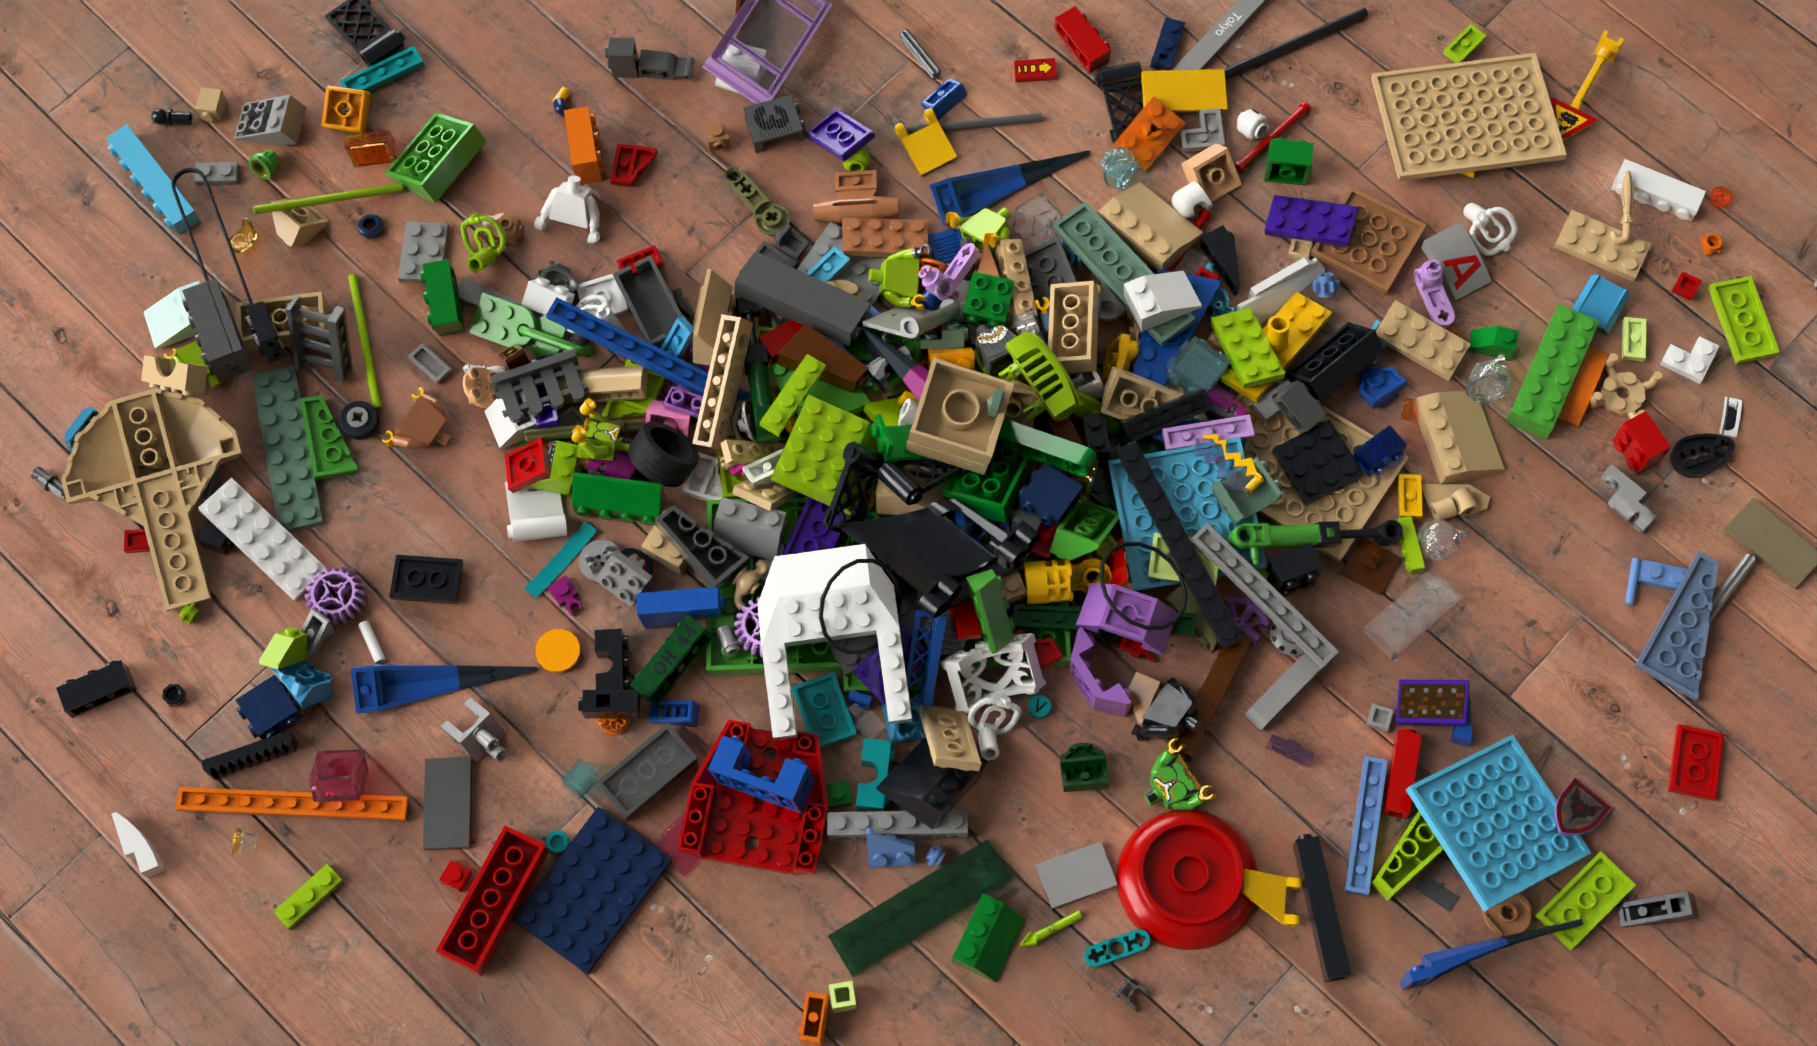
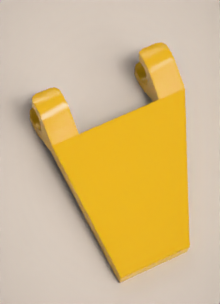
M1243 869L1244 875L1241 888L1243 895L1281 924L1288 927H1295L1301 924L1300 916L1285 914L1286 888L1290 890L1302 888L1303 880L1301 878L1284 877Z

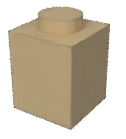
M201 87L195 109L202 120L221 122L227 99L221 89Z

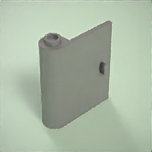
M952 298L942 301L940 309L935 311L926 308L920 311L915 306L912 308L895 307L863 321V326L906 338H915L958 318L961 309L959 303Z

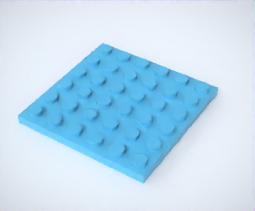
M1241 438L1226 439V453H1241V460H1243L1245 457ZM1215 442L1144 454L1189 538H1192L1208 523L1228 542L1229 533L1241 524H1258L1257 515L1254 514L1242 523L1234 526L1210 490L1211 485L1218 480L1222 482L1244 468H1234V460H1225L1222 445H1215ZM1120 460L1108 461L1123 542H1142L1152 546L1154 533H1159ZM1239 533L1240 539L1245 542L1244 535ZM1124 546L1134 591L1139 592L1180 584L1147 578L1151 550L1140 546ZM1250 550L1237 551L1255 570L1267 568L1264 550H1259V566L1252 565ZM1218 568L1217 577L1226 576V575Z
M1514 735L1406 789L1484 912L1591 854V851L1580 835L1559 834L1555 821V805L1557 800Z

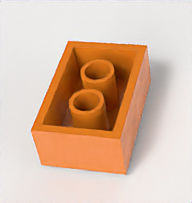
M589 106L564 110L570 157L575 176L581 178L580 185L602 182L601 173H605V168L601 156L602 148L599 142L600 135L595 114L590 113Z

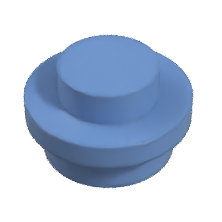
M940 844L937 847L932 846L927 853L926 858L929 859L927 862L929 866L934 865L937 867L943 860L946 851L942 849L943 846Z

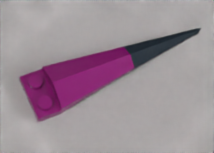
M862 326L863 333L920 402L929 371Z

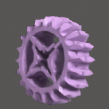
M333 566L332 571L325 568L324 574L317 572V579L310 578V582L313 585L306 586V590L309 593L305 594V599L308 601L306 603L308 609L315 608L336 626H338L339 620L346 624V618L348 617L355 620L354 612L361 613V609L358 606L365 605V601L362 598L367 597V594L363 591L365 585L361 582L362 579L359 575L355 576L353 570L348 571L346 567H342L339 570L337 566ZM342 581L341 583L336 585L331 584L333 582ZM325 588V594L321 597V600L319 601L321 592ZM331 590L338 594L340 601L333 597ZM350 591H352L351 598L346 604V598L351 594ZM333 607H340L336 610H330Z
M758 597L756 604L749 600V608L746 606L741 607L743 613H737L736 616L739 621H735L734 625L738 628L735 630V635L739 637V644H744V650L751 649L752 655L760 651V656L763 657L758 614L760 597ZM750 620L756 626L752 636L747 633V625Z

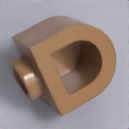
M719 122L710 124L706 131L710 151H720L730 147L726 126Z

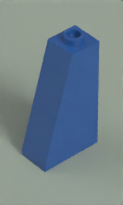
M718 587L637 593V616L645 629L678 624L687 614L695 620L722 616V608H725V596L720 593Z

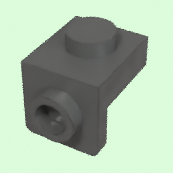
M786 224L784 228L779 229L776 233L777 249L796 261L800 259L810 246L809 241L794 233L789 224Z

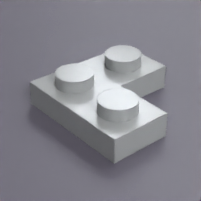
M1220 109L1199 110L1200 128L1185 129L1180 132L1182 152L1204 151L1214 144L1225 147Z

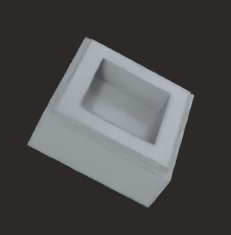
M1372 703L1365 726L1388 733L1395 710Z

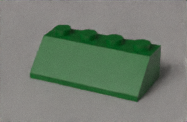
M573 473L572 507L579 516L589 517L590 515H595L605 520L618 518L627 523L640 521L645 525L653 526L655 525V519L665 509L666 497L660 483Z

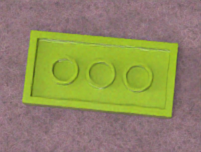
M1752 276L1710 284L1708 290L1735 364L1778 356L1780 351Z
M1251 308L1210 319V325L1243 389L1284 379L1285 372Z
M1600 851L1535 917L1546 927L1582 919V926L1553 933L1571 951L1636 884Z

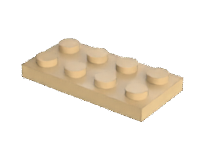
M1571 210L1554 248L1634 282L1651 243L1632 235L1627 243H1616L1611 238V232H1616L1618 237H1622L1623 231Z
M1396 300L1376 330L1380 342L1447 381L1453 375L1470 346L1469 342Z
M921 705L919 713L934 766L957 768L964 771H979L981 761L966 713L964 711H956L954 708Z

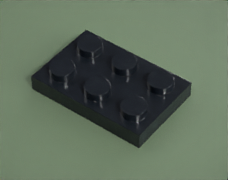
M396 555L389 597L391 600L458 604L464 562L462 559Z

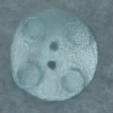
M1118 147L1112 153L1104 152L1103 156L1106 159H1100L1099 163L1104 166L1103 173L1106 185L1113 189L1122 190L1126 187L1132 173L1136 171L1138 162L1134 160L1131 150L1126 147Z

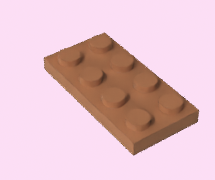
M843 217V254L857 257L888 258L902 250L920 249L922 245L928 244L927 220ZM925 247L923 250V254H921L920 257L916 259H928V247Z

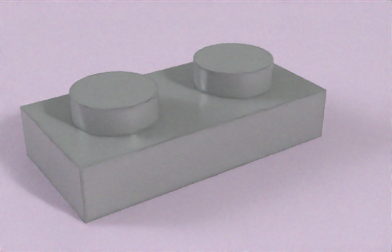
M238 162L196 163L195 165L196 169L203 172L209 185L238 184L240 167ZM195 173V184L205 185L201 175Z

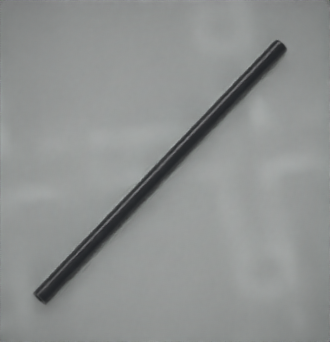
M1361 8L1225 68V80L1367 18L1368 12L1366 8Z

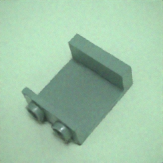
M1258 457L1253 459L1256 471L1263 477L1264 482L1251 494L1244 490V487L1254 478V476L1246 477L1247 467H1244L1222 482L1218 480L1211 485V492L1234 526H1237L1281 498V491L1283 489L1277 479L1273 480L1268 473L1270 472L1268 465L1264 460L1260 461Z

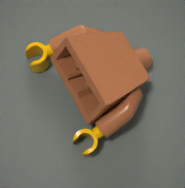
M419 387L420 395L415 396L412 394L415 403L395 431L397 435H394L391 431H386V434L391 438L387 441L382 440V442L388 447L399 446L421 449L423 447L428 448L434 439L445 446L452 435L441 429L446 418L440 401L429 394H425L424 390Z

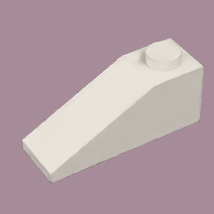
M783 449L742 467L743 472L753 486L776 483L770 479Z

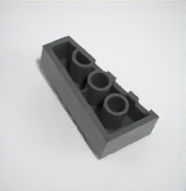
M674 505L655 519V526L710 587L720 588L749 563V556L735 549L727 541L725 542L711 530L698 524L696 520Z

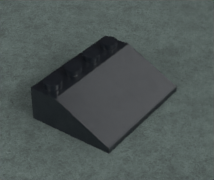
M924 738L876 789L933 830L980 779L988 761L979 755L981 761L979 771H964L957 768L934 766L927 738Z

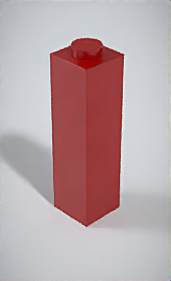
M1405 728L1398 730L1395 735L1383 815L1406 819L1410 814L1412 799L1406 789L1415 782L1422 734H1417L1415 730Z

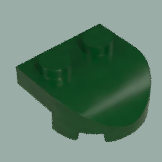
M1076 743L1071 745L1065 754L1061 755L1060 773L1063 792L1109 788L1106 755L1102 750L1099 751L1093 748V745L1090 743Z

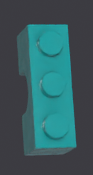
M864 738L861 758L862 766L875 769L878 776L871 783H858L856 811L876 812L884 811L885 807H889L890 799L876 788L891 773L889 771L890 762L895 761L896 749L892 748L891 741Z

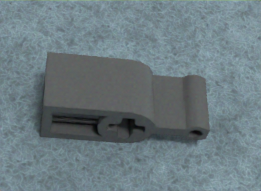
M641 49L638 62L639 76L664 80L679 77L690 80L693 75L695 59L691 57H677L669 52Z

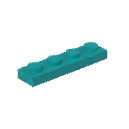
M412 46L340 80L342 88L369 92L424 66V63L415 46Z

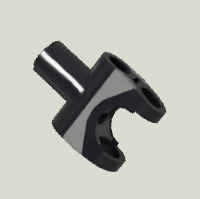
M873 332L874 334H876L877 336H879L881 339H883L878 332H876V333ZM866 336L863 340V345L873 358L863 364L868 367V375L884 393H888L891 391L888 380L895 373V370ZM901 341L893 345V347L913 360L910 352Z

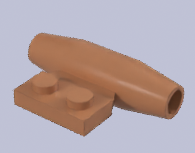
M876 170L835 172V194L838 198L814 203L815 221L842 223L843 217L890 218L899 215L898 198L875 196L878 192Z

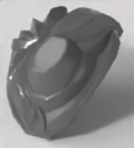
M550 260V266L537 271L541 278L549 280V284L553 286L566 287L570 293H573L577 288V279L570 273V269L561 263Z

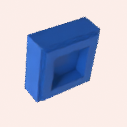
M850 690L848 695L850 705L868 711L871 710L873 704L871 696Z

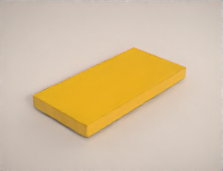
M1225 69L1142 71L1141 73L1144 107L1154 96L1173 113L1199 112V110L1220 109L1221 112L1227 111Z

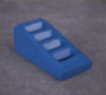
M1470 695L1467 726H1454L1450 740L1451 743L1469 747L1473 741Z
M663 700L658 707L651 703L649 723L662 725L668 723L674 726L697 727L700 706L694 700ZM660 707H663L662 717H659ZM669 708H672L671 717H668ZM679 709H681L680 717H678Z

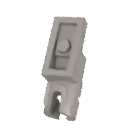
M1611 464L1601 477L1606 486L1617 491L1609 500L1608 505L1622 516L1626 522L1634 519L1633 527L1642 533L1656 517L1645 503H1640L1647 492Z

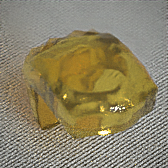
M245 217L242 218L241 229L229 238L235 253L243 252L255 242L257 232L252 222Z

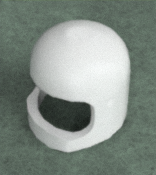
M1195 181L1175 192L1172 197L1174 210L1186 219L1194 217L1193 208L1196 204L1206 210L1213 207L1207 194Z

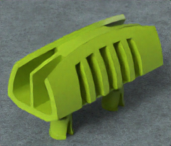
M1025 331L1006 343L1005 348L1013 358L1014 363L998 373L1000 377L1008 375L1004 380L1009 382L1021 373L1025 376L1038 396L1036 401L1023 409V413L1031 412L1027 416L1028 420L1032 421L1040 413L1047 410L1053 420L1062 421L1082 406L1075 386L1063 365L1051 349L1035 333L1031 334Z

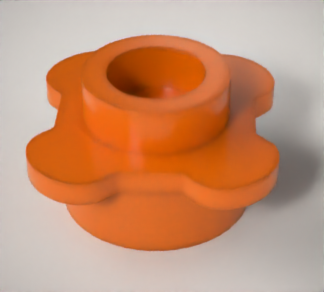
M1709 234L1699 239V242L1703 245V253L1705 255L1715 252L1722 253L1724 250L1722 238L1718 234Z

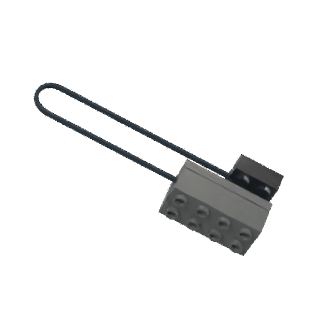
M185 168L175 174L171 186L206 282L182 290L185 299H182V303L190 316L188 320L192 329L195 330L196 342L203 352L201 353L205 365L208 366L210 374L216 375L219 382L253 370L224 292L216 278L208 279L179 200L175 184L178 178L185 173H197L204 180L250 306L246 307L249 315L245 316L249 328L252 330L253 340L256 346H258L261 356H266L269 363L285 358L286 354L264 302L261 301L253 304L207 178L202 171L196 168Z

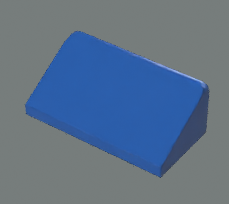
M949 78L920 104L926 110L931 108L939 120L967 96V92L963 83Z

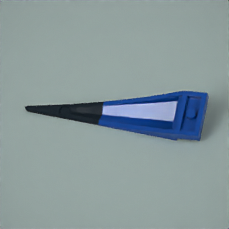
M1090 151L951 177L929 185L942 226L949 224L945 222L948 212L957 213L959 217H967L1089 154Z
M375 664L352 667L351 676L356 713L381 711L460 689L534 672L538 668Z
M1582 919L1422 955V964L1410 968V971L1406 972L1405 976L1400 980L1402 990L1426 985L1462 965L1503 948L1547 934L1582 926Z

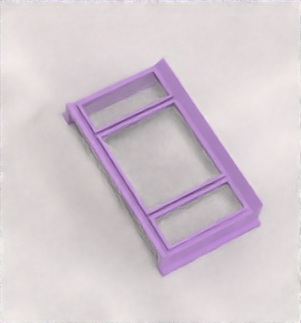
M746 0L702 67L754 104L773 100L833 4H829L825 0Z

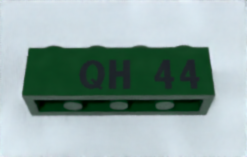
M687 614L678 623L672 634L664 640L659 650L651 656L642 671L635 676L630 686L638 690L639 694L647 701L658 707L715 636Z

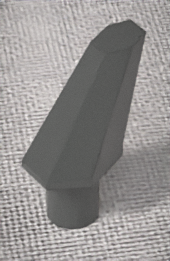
M681 289L672 290L679 310L688 318L694 317L695 312L688 298H683Z

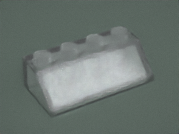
M1426 572L1366 624L1362 630L1394 662L1459 605L1463 596L1448 581Z

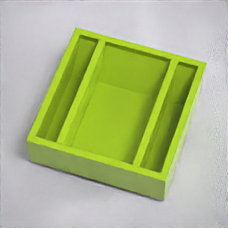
M808 395L770 480L830 506L845 465L843 459L845 446L850 442H856L879 451L877 440L872 436V424L867 420ZM851 470L848 478L849 483L855 479L853 470ZM869 477L865 478L862 481L864 488L867 484ZM857 485L851 488L853 496L859 492ZM846 493L842 495V504L848 500ZM860 499L855 502L856 507ZM850 506L844 509V513L851 514Z

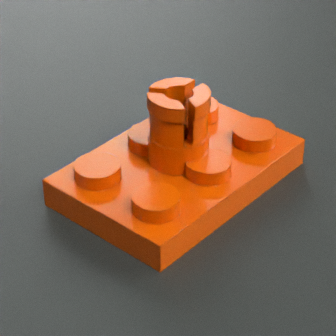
M1153 96L1113 145L1145 172L1184 126L1185 122Z

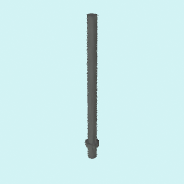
M1042 113L939 124L943 131L1039 122L1042 121ZM917 123L914 126H905V129L909 135L929 126V124L922 125V123Z

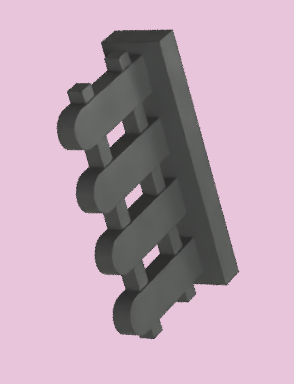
M574 349L490 376L498 400L503 399L506 410L502 411L504 418L509 417L512 423H519L523 418L521 412L530 410L533 416H540L544 411L542 405L551 403L554 409H561L565 404L563 398L572 396L575 402H582L585 399L584 391L588 390L587 384H582L578 373L582 371ZM565 377L569 389L561 391L557 380ZM545 385L548 396L540 398L536 387ZM524 392L527 403L518 405L515 394Z

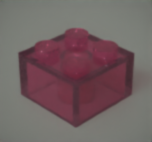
M364 749L318 751L309 778L314 802L360 800L369 771Z

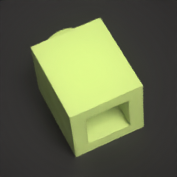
M852 981L829 985L833 1013L857 1009Z

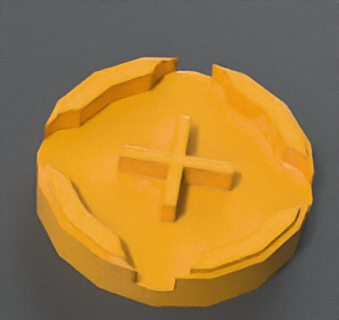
M553 629L539 638L535 655L539 664L546 671L553 674H562L577 665L581 657V647L577 637L570 631Z

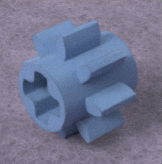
M1333 273L1318 274V280L1312 281L1313 291L1318 293V296L1321 298L1335 296V290H1340V282L1337 278H1334Z

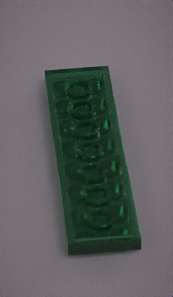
M987 839L828 935V938L853 978L980 900L982 893L989 895L1012 881L1013 878Z

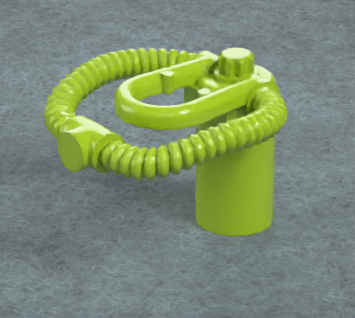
M478 213L470 215L468 219L461 223L460 229L464 245L472 255L467 261L468 268L472 272H480L495 262L497 256H500L505 249L506 236L504 229H502L496 219L494 220V218L487 215H478ZM482 222L493 224L499 233V247H496L492 231L486 226H480L475 229L473 234L479 252L475 251L468 238L467 226ZM480 231H485L488 234L491 246L483 247V241L479 239Z

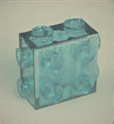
M1194 336L1190 342L1186 340L1179 350L1181 353L1177 358L1173 356L1166 365L1168 367L1166 376L1172 384L1185 389L1186 393L1203 387L1206 394H1208L1226 372L1230 361L1225 354L1212 349L1208 342Z

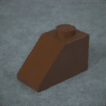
M514 344L498 355L508 370L531 363L524 349L518 344Z

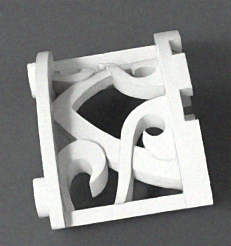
M1014 634V639L995 654H992L985 641L975 644V649L967 652L961 649L942 660V669L947 670L955 698V710L969 713L971 707L984 698H1002L1003 696L1023 693L1028 695L1038 693L1040 688L1046 684V680L1042 677L1036 655L1034 634ZM1024 651L1028 662L1022 661ZM1009 653L1006 657L1012 660L1002 659L1000 656L1001 654ZM991 656L998 663L1009 666L1007 672L997 683L978 677L986 666L987 658ZM979 661L980 664L977 668L972 666L973 663ZM1019 668H1030L1032 679L1021 680V676H1028V674ZM958 671H960V673L964 677L962 681L960 680ZM970 682L967 687V694L971 691H975V694L966 698L963 688Z

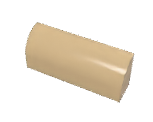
M643 366L581 370L582 372L578 373L582 384L586 383L588 390L584 391L585 399L582 402H575L572 396L563 398L565 404L583 403L587 398H591L594 402L646 399L648 369ZM565 377L557 380L561 391L569 389Z

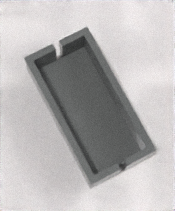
M650 255L634 263L639 274L635 277L631 267L628 266L613 273V277L646 342L661 348L676 319L681 317L682 314Z

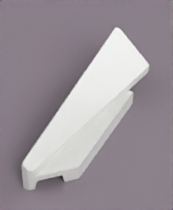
M1304 257L1251 287L1249 299L1238 304L1236 311L1251 308L1261 325L1282 308L1296 291L1300 293L1313 280L1318 278V274L1325 273V267L1317 258L1310 260L1308 257Z

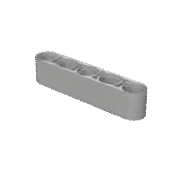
M1304 653L1252 705L1244 716L1262 732L1334 657L1321 669Z

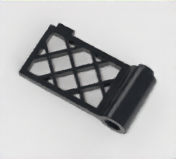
M346 0L326 14L325 18L361 56L368 67L385 60L404 46L403 41H405V37L399 30L391 29L369 6L371 4L370 0ZM356 2L361 4L360 10H351V6ZM337 15H344L343 21H334L333 18ZM349 15H358L357 21H348ZM363 15H371V22H362ZM346 27H356L355 33H345ZM360 27H370L369 34H359ZM374 27L385 29L380 34H373ZM358 39H367V43L360 48L357 46Z
M1139 61L1098 69V74L1094 75L1096 86H1100L1103 91L1112 130H1109L1112 143H1115L1120 137L1119 132L1122 127L1126 129L1129 126L1126 124L1130 116L1136 118L1138 115L1133 112L1136 106L1144 107L1143 101H1141L1143 98L1142 68ZM1140 87L1141 94L1138 99L1128 93L1131 88ZM1116 91L1122 95L1118 103L1110 99V92ZM1125 97L1135 102L1130 110L1120 105ZM1117 108L1127 113L1123 121L1114 116Z
M850 442L844 448L843 459L845 465L829 510L826 509L822 521L824 522L823 527L847 535L841 529L844 522H850L851 520L854 522L864 521L878 480L877 472L886 463L882 453L856 442ZM851 470H853L855 479L849 483L848 478ZM870 477L867 487L864 488L862 481ZM857 485L859 492L853 496L851 488ZM846 493L848 500L842 504V495ZM861 498L860 508L856 509L855 502ZM850 506L851 514L845 517L844 509ZM839 514L840 522L833 526L834 518Z
M913 459L900 460L895 463L888 461L879 468L877 478L907 505H913L922 499L923 493L959 473L966 474L969 470L936 460ZM917 465V469L910 470L906 469L904 466ZM919 466L933 467L932 472L919 471ZM935 467L949 470L945 473L935 472ZM918 477L931 478V481L923 484L918 480Z

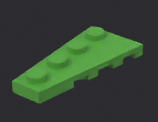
M322 395L301 398L300 403L314 479L320 480L359 473V469L356 463H354L351 453Z

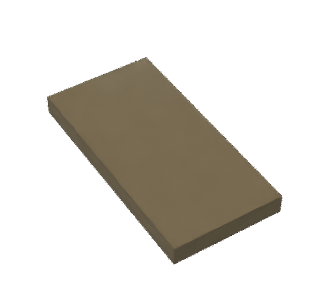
M1754 498L1724 529L1728 535L1794 589L1817 566V550Z

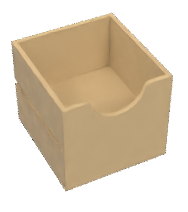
M933 358L905 451L984 475L994 452L1014 383ZM996 388L1004 390V396L997 417L992 418L987 416V400L994 395Z

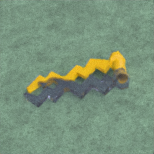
M1219 434L1202 435L1203 440L1211 441L1210 449H1200V439L1196 438L1194 455H1205L1204 464L1218 463L1216 478H1229L1227 491L1242 492L1248 498L1264 482L1263 477L1256 471L1252 457L1241 460V453H1226V439L1218 441ZM1220 447L1219 454L1212 455V448ZM1234 460V468L1247 467L1246 477L1254 476V478L1245 487L1242 486L1243 479L1236 480L1238 469L1225 470L1226 461Z

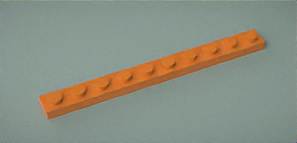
M179 787L176 810L178 812L407 821L409 798L407 796Z

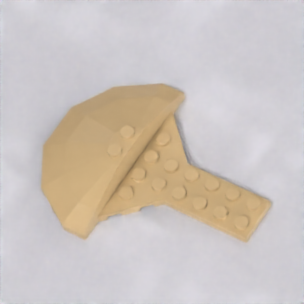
M159 388L109 401L105 408L96 417L94 416L81 432L79 431L75 435V443L67 460L68 465L65 474L61 478L67 503L76 504L96 500L144 526L166 611H173L183 608L186 604L190 606L192 603L197 604L212 599L190 513L218 466L243 455L238 432L203 400L164 391Z

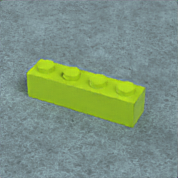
M1412 516L1398 518L1397 522L1400 523L1403 529V535L1398 542L1402 546V557H1405V568L1409 574L1421 573L1425 569V564Z

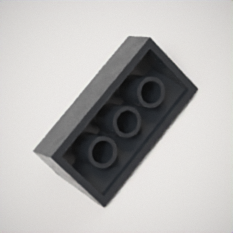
M1348 322L1285 374L1292 382L1299 380V382L1304 383L1308 387L1310 395L1321 403L1327 400L1338 388L1343 387L1354 375L1359 374L1370 362L1375 361L1385 350L1375 330Z

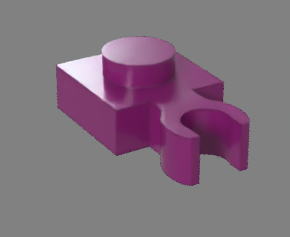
M566 575L547 587L560 607L565 604L567 605V610L571 616H575L571 610L573 606H579L581 611L583 610L582 604L574 599L579 594Z

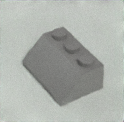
M721 497L715 517L713 533L747 556L773 562L774 557L779 555L788 524L787 513L774 509L769 511L757 505Z

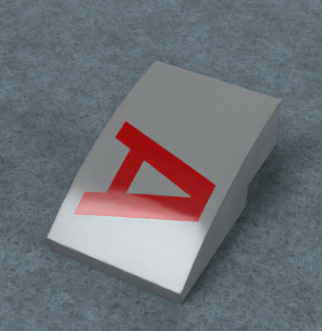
M1461 222L1424 240L1421 249L1429 260L1435 259L1440 262L1443 270L1442 285L1454 302L1491 284L1492 281L1486 266Z

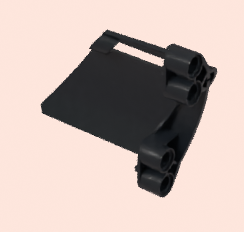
M954 498L951 500L935 501L930 503L927 508L879 519L844 522L842 526L843 532L858 544H865L873 556L888 565L893 572L923 595L916 604L933 618L939 617L948 609L971 598L966 577L992 569L996 576L1000 575L1002 578L1025 562V558L1040 537V533L1023 520L1012 532L1009 531L1007 533ZM953 511L962 512L990 535L991 541L985 545L978 543L947 519L945 514Z

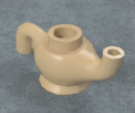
M762 559L756 563L755 566L757 568L755 570L747 571V567L743 568L732 583V585H736L733 600L739 610H742L741 607L745 606L742 602V597L749 593L754 595L761 587V584L758 583L759 579L768 572L769 567Z

